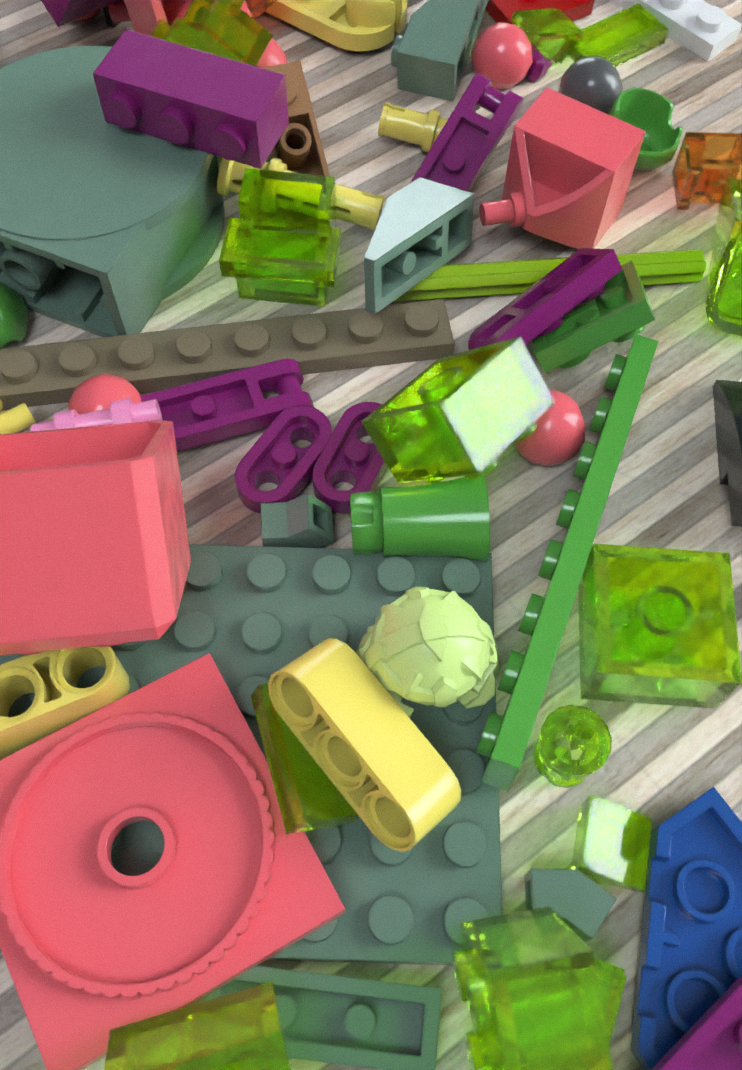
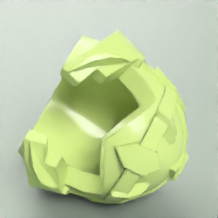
M417 586L405 591L403 596L391 604L383 605L380 608L381 615L375 617V624L367 628V632L363 635L356 650V654L409 718L414 709L401 702L402 697L423 705H434L435 707L443 708L455 703L456 700L465 708L485 705L495 694V681L501 672L497 643L490 626L480 618L470 604L457 595L456 591L445 592Z

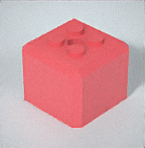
M153 420L0 434V656L12 654L30 655L51 650L89 646L108 647L128 642L160 639L177 618L191 564L173 421Z

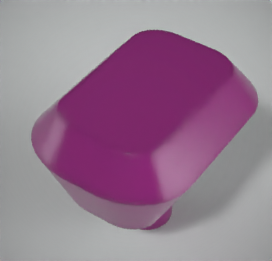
M531 42L532 64L525 77L529 82L534 83L546 75L552 61L550 58H545L541 51Z

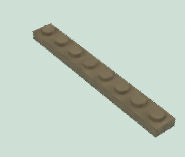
M444 299L387 305L376 314L366 311L365 308L3 348L0 349V399L3 404L2 410L11 409L23 402L27 407L69 402L75 387L89 377L100 374L124 377L140 394L158 392L286 358L294 359L298 362L302 375L453 357L454 339Z

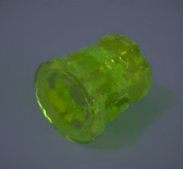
M568 705L557 708L547 716L540 728V737L534 746L533 752L536 770L554 786L564 788L578 786L588 775L596 772L607 761L611 753L612 743L608 726L597 713L587 707ZM561 738L568 739L571 749L582 751L577 760L571 759L569 748L557 747Z

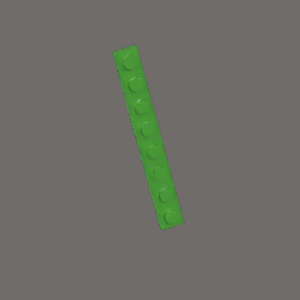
M635 336L627 357L615 354L604 388L614 391L612 400L600 397L589 431L600 434L596 444L585 441L573 473L574 477L584 480L581 490L577 492L568 489L556 525L567 528L562 543L550 540L538 573V577L549 580L545 595L542 597L534 593L531 594L518 630L530 635L529 642L524 654L511 651L498 690L510 694L503 716L490 711L476 753L488 757L481 782L507 792L520 769L658 345V341L647 337Z

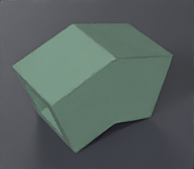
M308 493L288 502L261 503V539L263 546L319 548L334 542L332 507Z
M531 868L524 875L527 923L558 924L581 943H585L594 937L617 900L578 869Z

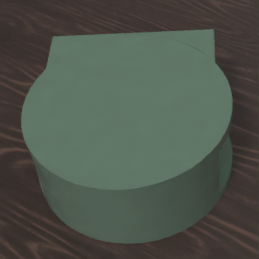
M96 45L63 47L29 55L0 68V281L22 295L28 310L95 335L110 337L141 333L161 301L193 280L203 270L218 247L224 228L225 208L223 196L217 193L219 173L217 157L210 153L105 122L92 73L112 47Z

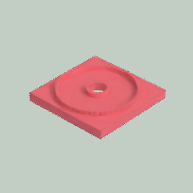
M210 653L0 760V949L47 1070H84L346 913L344 905ZM137 821L156 823L164 836V851L159 862L150 871L137 876H127L117 872L112 865L111 848L118 833L127 825Z

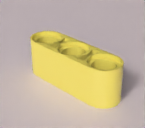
M327 638L270 676L268 692L277 713L382 844L400 852L411 850L454 810L461 801V788L452 769L356 652L346 643L338 639Z
M111 646L51 650L25 655L0 665V760L128 695L130 690L129 676ZM94 667H106L104 676L98 683L87 688H76L78 680L84 672ZM35 693L33 703L27 711L19 716L8 717L10 707L16 699L25 694Z

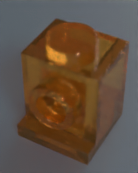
M685 133L672 170L677 210H688L690 203H738L742 194V133Z

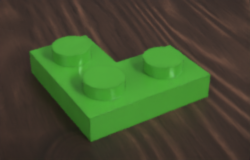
M633 261L622 265L623 269L605 283L606 288L599 296L584 303V307L562 317L563 322L557 329L549 334L533 339L534 354L544 373L557 367L566 369L576 366L584 361L592 350L611 341L616 343L627 341L641 333L646 324L656 320Z

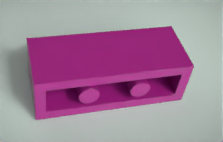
M126 29L92 73L105 122L259 169L263 167L289 124L286 75Z

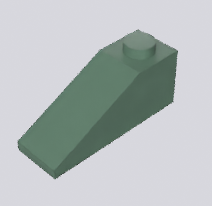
M428 0L410 17L404 36L398 34L392 48L391 65L397 67L398 89L453 102L488 0Z
M419 177L387 198L364 256L366 311L376 314L472 245L474 193Z

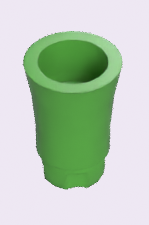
M482 473L436 483L380 487L379 493L357 492L350 494L353 554L368 555L383 551V558L392 556L465 558L487 562L490 549V511L486 481Z

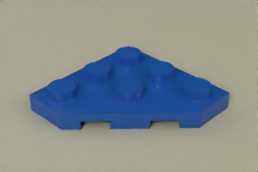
M712 787L651 831L630 1051L643 1070H651L742 975V822L715 787Z

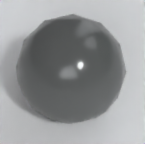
M585 56L571 64L562 75L558 92L608 114L619 93L622 92L623 86L620 74L612 62L599 56Z

